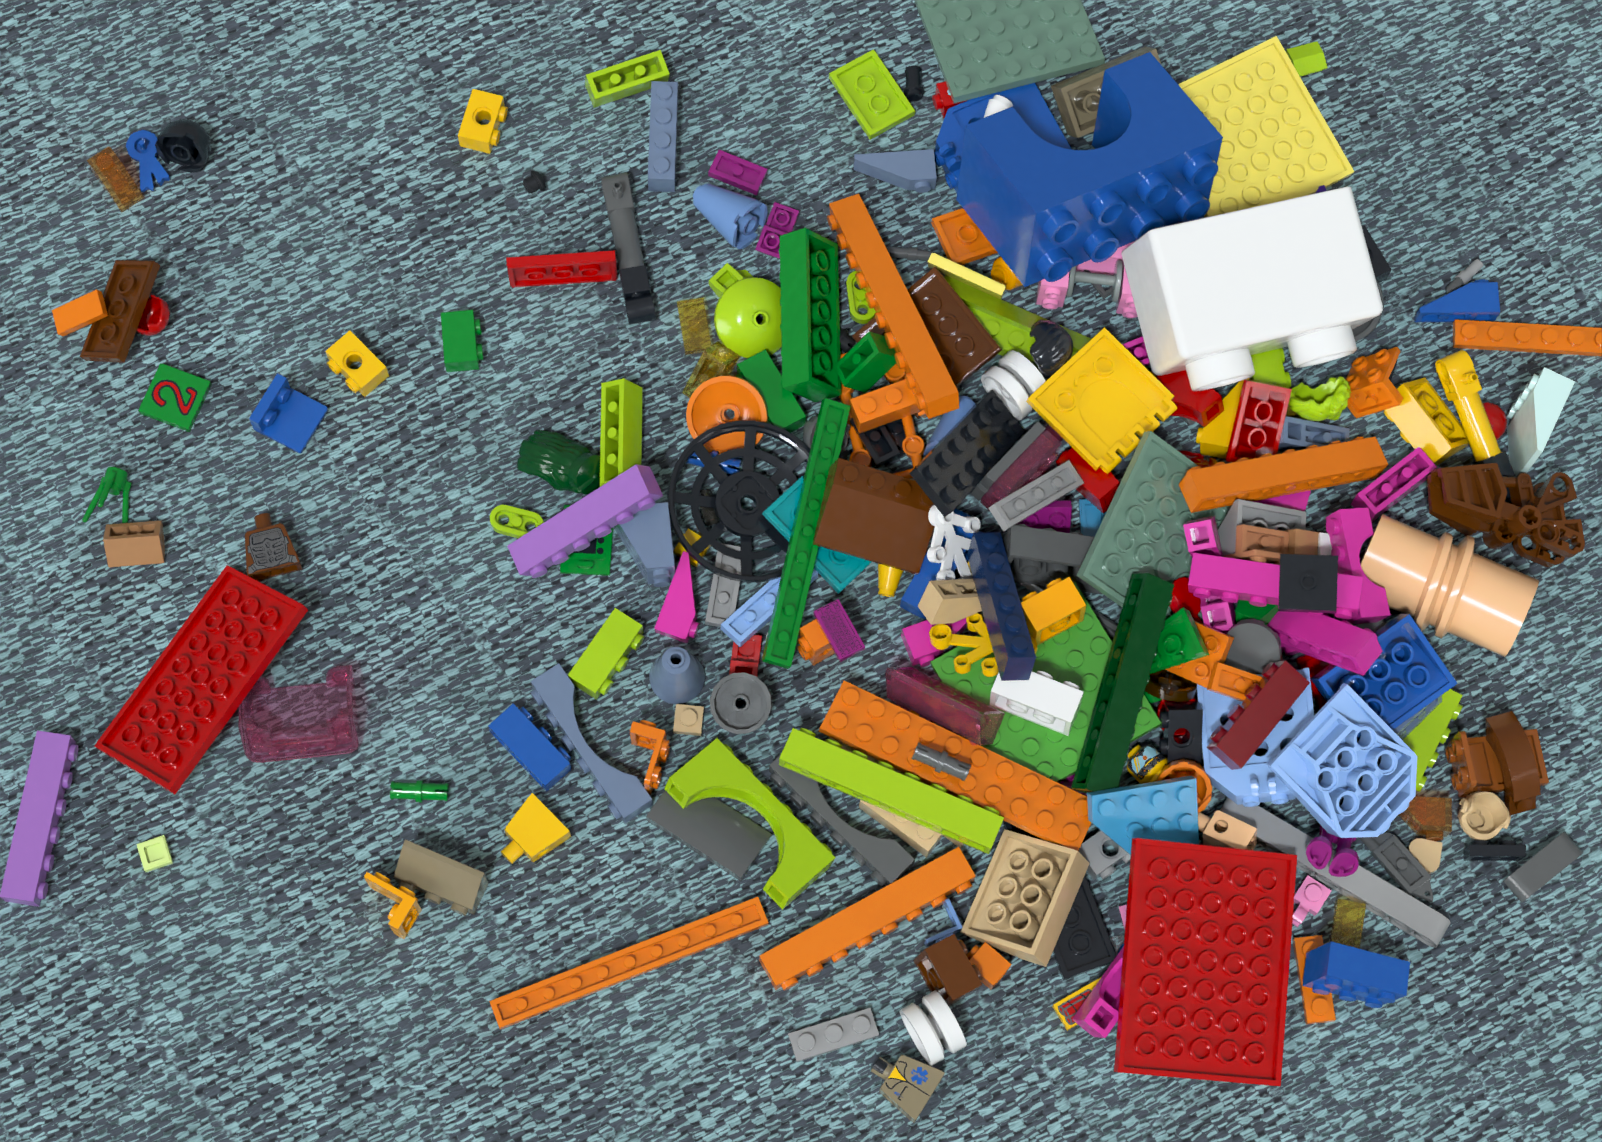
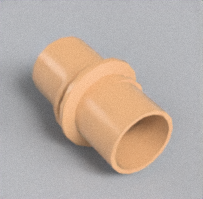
M1382 514L1360 564L1364 574L1371 582L1385 588L1389 608L1403 614H1410L1422 632L1428 625L1435 627V636L1440 639L1447 633H1450L1505 657L1525 620L1535 596L1539 580L1474 553V537L1467 535L1458 545L1452 544L1453 537L1450 533L1445 532L1438 538Z

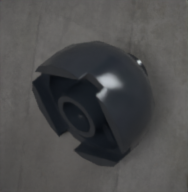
M186 119L175 120L165 126L155 144L158 155L165 163L169 164L171 161L183 165L178 170L190 173L200 171L209 159L212 148L211 140L206 130L198 123Z

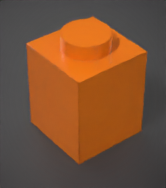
M986 942L981 947L975 945L966 955L971 965L974 964L979 969L982 976L980 981L990 990H992L1012 965Z

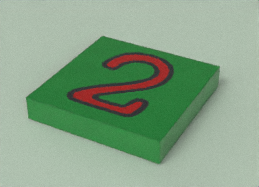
M160 363L138 411L141 415L190 432L212 383L206 379Z

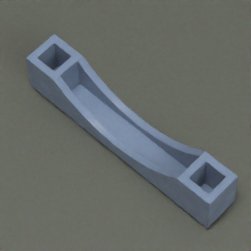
M558 663L531 681L533 690L530 692L532 698L538 706L542 704L548 711L545 714L547 720L554 729L556 727L560 728L564 734L561 737L562 742L569 751L575 750L579 756L576 762L584 774L590 772L595 780L592 782L594 789L600 797L603 795L607 797L610 802L607 807L616 820L621 818L625 824L653 806L652 798L637 776L621 772L608 765L593 752L584 740L575 718V687L561 665Z

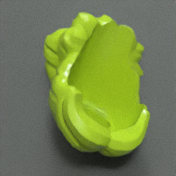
M1342 376L1338 378L1330 377L1326 384H1320L1314 389L1301 382L1292 388L1288 405L1291 411L1310 421L1338 420L1342 411L1348 406V399L1351 397V387Z

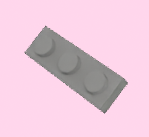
M723 544L728 548L740 551V546ZM717 551L716 567L731 573L741 574L740 559L726 556ZM713 574L705 625L721 627V624L735 612L740 581L730 580Z
M871 1008L788 1033V1037L796 1062H800L879 1037V1032Z

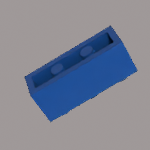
M513 703L488 725L489 731L547 792L572 770L569 762L571 757L562 747L556 749L550 742L552 737L543 727L537 729L531 722L533 717L524 707L518 709Z

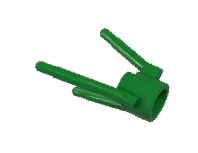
M116 467L107 468L105 476L102 477L100 486L82 519L84 523L88 521L97 503L98 507H103L108 494L119 495L120 491H123L122 523H128L129 491L132 483L126 481L128 477L126 471Z

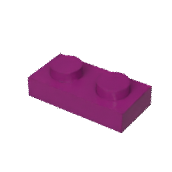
M718 150L708 171V176L758 195L767 176L768 169Z

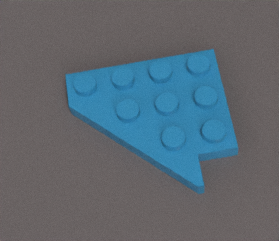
M1193 776L1087 793L1088 820L1129 855H1131L1132 838L1199 845L1197 781Z

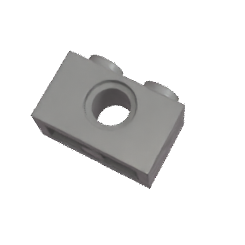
M1099 831L1083 842L1079 849L1081 855L1090 863L1087 872L1093 880L1099 876L1102 879L1107 878L1117 870L1114 867L1122 860L1126 864L1131 860V855L1102 831ZM1112 845L1116 849V855L1112 857L1105 855L1102 846Z

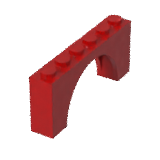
M1186 370L1156 376L1174 395L1171 401L1175 403L1177 410L1170 416L1188 418L1205 428L1224 411L1222 397L1214 389L1203 391L1191 390ZM1073 448L1063 452L1056 461L1057 467L1069 460L1084 482L1076 490L1104 514L1108 510L1120 482L1111 472L1106 474L1101 468L1095 471Z

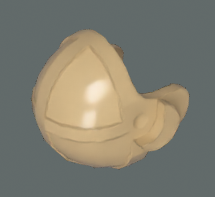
M1474 792L1466 798H1462L1459 802L1462 805L1458 813L1459 823L1463 831L1472 839L1489 840L1495 837L1502 828L1507 829L1511 820L1509 811L1503 801L1492 792Z

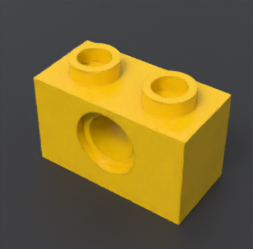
M472 89L458 133L459 145L461 147L490 154L493 145H498L501 133L498 128L500 122H505L508 113V107H505L503 96ZM481 120L490 121L486 125L478 124Z
M350 330L325 351L329 360L327 362L329 368L336 375L341 373L346 378V385L354 393L359 391L366 397L389 377L386 366ZM354 362L362 363L358 369L349 368Z

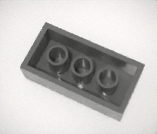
M1017 524L1008 529L1003 538V544L1014 582L1047 586L1055 579L1061 578L1064 580L1070 577L1072 582H1076L1082 592L1102 594L1077 576L1094 537L1084 536L1078 532H1057L1052 528H1030L1025 524Z

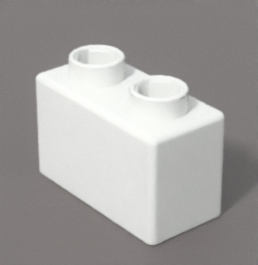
M1351 187L1338 188L1152 229L1121 253L1152 372L1162 376L1186 370L1192 391L1213 389L1250 378L1255 374L1251 355L1279 348H1289L1292 364L1296 368L1313 366L1348 356L1357 350L1352 330L1379 316L1383 311V304Z

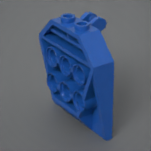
M1035 83L970 99L947 110L936 140L934 157L938 167H943L946 173L945 180L950 189L954 188L956 193L958 191L965 126L984 118L989 99H993L995 95L1003 96L1011 101L1013 108L1040 138L1055 146L1071 149Z

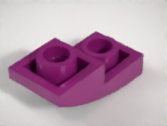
M774 202L755 251L780 259V236L793 231L800 212Z

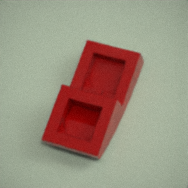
M753 635L741 647L733 641L729 675L745 672L756 677L758 676L762 636Z

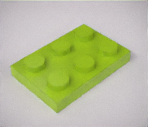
M874 49L829 73L830 81L870 140L915 116L914 108Z

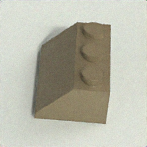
M405 840L394 874L396 882L399 883V888L403 886L412 892H415V890L425 894L424 898L438 905H440L441 901L452 905L450 908L452 911L466 916L467 912L475 915L489 884L484 872L408 840Z

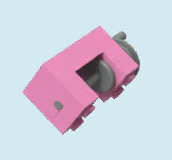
M1134 242L1119 247L1110 258L1103 262L1095 263L1089 260L1072 267L1063 278L1055 282H1048L1045 279L1039 281L1036 304L1042 305L1045 309L1063 307L1065 297L1072 296L1074 282L1112 286V301L1117 303L1116 313L1122 314L1126 318H1137L1121 255L1122 251Z

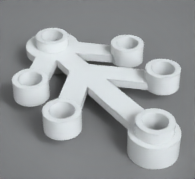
M933 505L929 510L928 518L935 528L931 547L927 551V558L930 562L941 563L936 580H945V577L946 580L955 579V574L951 570L953 559L960 574L958 579H972L973 576L962 549L969 550L971 539L956 535L953 525L962 527L966 533H977L980 529V520L977 517H963L954 514V511L944 517L937 507ZM944 536L946 538L945 548L941 547Z

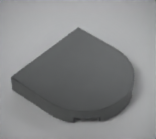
M1256 619L1241 620L1227 632V635L1234 637L1226 657L1225 665L1252 674H1261L1269 663L1282 661L1280 638L1263 621Z

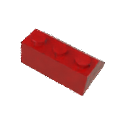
M1244 380L1226 461L1235 462L1241 458L1254 459L1267 453L1277 454L1292 389L1260 381Z

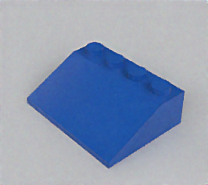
M1399 614L1374 632L1378 637L1377 640L1383 652L1364 676L1330 664L1310 678L1326 702L1340 689L1343 683L1348 684L1394 730L1458 684L1410 614ZM1361 732L1357 735L1358 741L1360 740Z

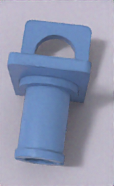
M949 898L944 900L943 906L953 927L926 939L924 942L926 947L953 934L956 936L963 928Z

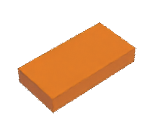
M97 289L52 310L57 333L60 336H66L108 316L102 291Z

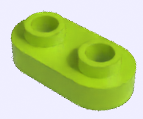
M856 271L849 274L846 281L849 313L855 322L867 324L875 317L876 311L874 308H869L865 298V289L858 290L855 288L857 281L855 277ZM860 308H865L868 312L866 314H860L858 310Z
M499 505L490 513L491 527L495 532L518 539L529 532L525 529L527 525L533 524L535 527H538L544 523L539 514L509 505ZM503 517L509 519V522L505 525L499 523V520Z

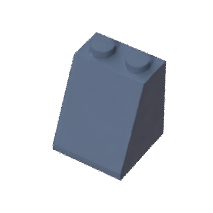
M668 502L655 503L650 509L635 513L631 521L616 525L615 531L646 582L654 584L655 587H665L670 585L675 574Z

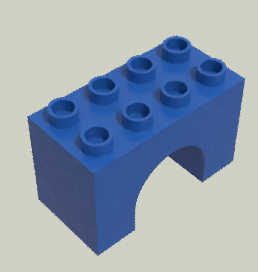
M1148 52L1104 71L1092 146L1095 149L1071 150L1055 146L1043 140L1030 129L1013 107L967 124L965 126L957 201L1024 287L1043 279L1048 282H1055L1063 278L1072 267L1089 260L1095 263L1107 260L1119 247L1138 240L1152 229L1204 217L1210 208L1209 197L1213 179L1218 171L1217 161L1223 137L1151 52Z

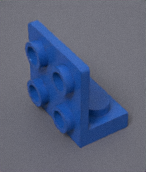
M277 373L249 420L255 431L297 453H302L328 409L325 405L290 388L287 378Z

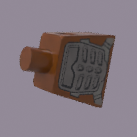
M269 513L256 515L254 517L256 529L245 533L247 575L260 581L303 570L284 524L273 525Z

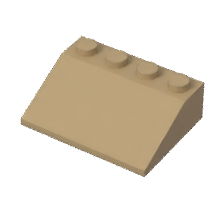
M1004 829L961 929V933L980 942H986L990 946L1022 960L1047 967L1090 863L1077 850Z

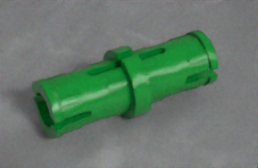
M417 780L416 783L391 781L390 799H415L416 802H422V800L448 801V783H423V780Z

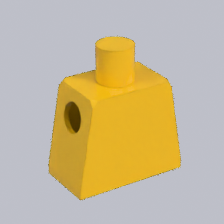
M532 793L505 827V834L511 842L501 851V854L511 864L523 853L532 862H535L568 840L571 834L561 821Z

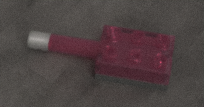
M1037 421L984 476L971 494L988 509L996 502L1036 480L1059 456L1056 450L1061 446L1063 438L1049 424L1044 427Z

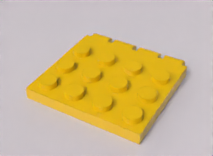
M1105 327L1029 396L1026 401L1095 471L1101 468L1106 474H1109L1122 461L1116 452L1126 458L1138 446L1140 439L1135 434L1142 438L1144 432H1153L1160 426V422L1154 416L1164 422L1177 410V406L1171 401L1174 395Z

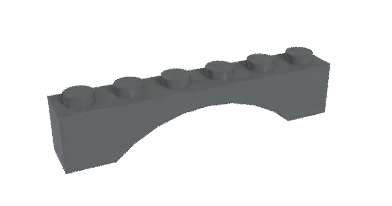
M781 754L769 765L770 779L779 788L786 787L792 793L789 796L791 800L800 808L805 806L811 812L810 818L819 827L825 825L832 832L830 837L840 847L845 845L852 851L850 854L851 858L861 867L865 864L872 871L871 877L880 886L884 884L889 885L897 881L914 865L915 859L895 840L865 834L851 827L838 817L827 804L817 781L779 765Z

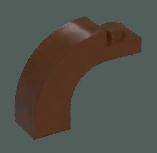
M1512 711L1486 718V740L1496 754L1501 766L1505 785V805L1509 815L1535 809L1536 796L1541 795L1539 775L1530 743L1520 722Z

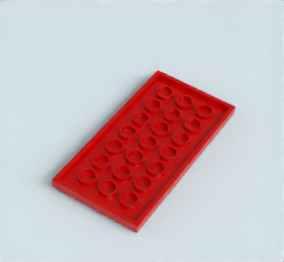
M226 565L94 746L99 751L175 795L297 627L308 609L303 604Z

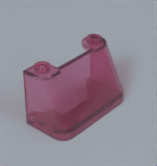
M352 665L331 668L326 673V683L271 688L269 680L260 676L239 705L238 728L247 759L256 763L354 752L359 745Z

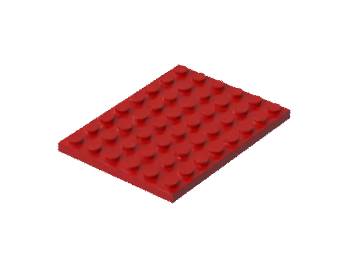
M1132 838L1114 1072L1281 1086L1297 855Z

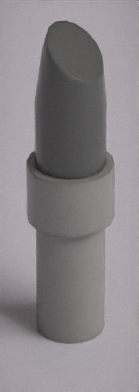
M1476 259L1465 270L1456 275L1455 279L1446 287V295L1465 286L1483 267V263Z

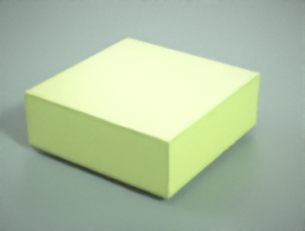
M164 835L136 844L145 872L173 863Z

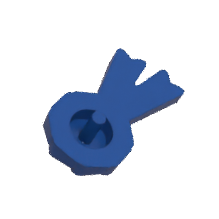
M147 130L134 132L126 142L129 156L139 162L141 192H145L147 189L154 191L152 174H154L160 186L163 185L164 181L170 180L168 173L156 159L158 154L155 147L157 137L154 133Z

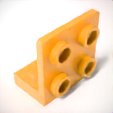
M366 872L364 879L370 888L400 904H395L388 915L390 920L388 925L395 935L405 939L422 911L418 904V899L414 897L416 894L403 886H400L399 889L395 888L390 883L391 880L378 872H375L374 876Z

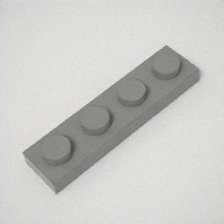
M1068 460L996 502L988 509L1002 530L1006 531L1077 489L1084 482Z

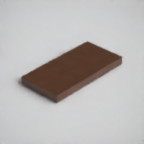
M139 260L115 261L103 293L108 316L92 323L80 354L82 359L86 361L125 363L160 268L157 262Z

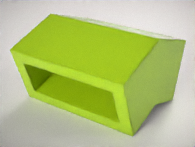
M1318 41L1293 47L1286 51L1300 77L1328 68L1324 52Z

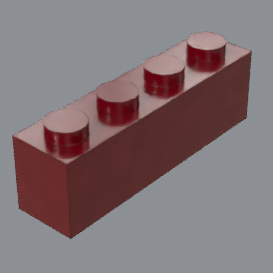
M1286 660L1269 663L1262 671L1263 678L1259 683H1254L1245 692L1244 696L1247 698L1243 703L1236 705L1228 713L1227 717L1229 720L1226 724L1219 726L1210 736L1212 741L1207 748L1231 770L1242 769L1310 682Z

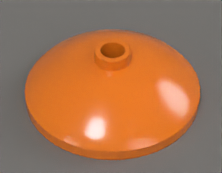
M731 375L717 376L703 382L691 395L686 410L687 426L693 439L713 427L728 422L753 420L767 423L768 421L767 407L760 392L750 382ZM727 409L734 411V418H729L726 415ZM745 432L724 434L709 440L703 446L710 453L712 451L719 452L718 455L728 450L744 448ZM756 433L755 446L764 434Z

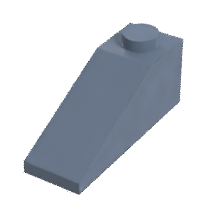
M934 149L854 154L853 167L855 171L909 191L915 190L918 193H925L935 189L937 176Z
M1286 416L1278 451L1285 452L1289 449H1295V451L1304 450L1312 445H1318V447L1326 446L1334 441L1348 442L1349 428Z

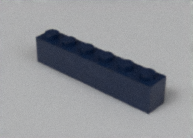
M973 533L967 558L1001 681L1029 680L1036 655L1001 533Z

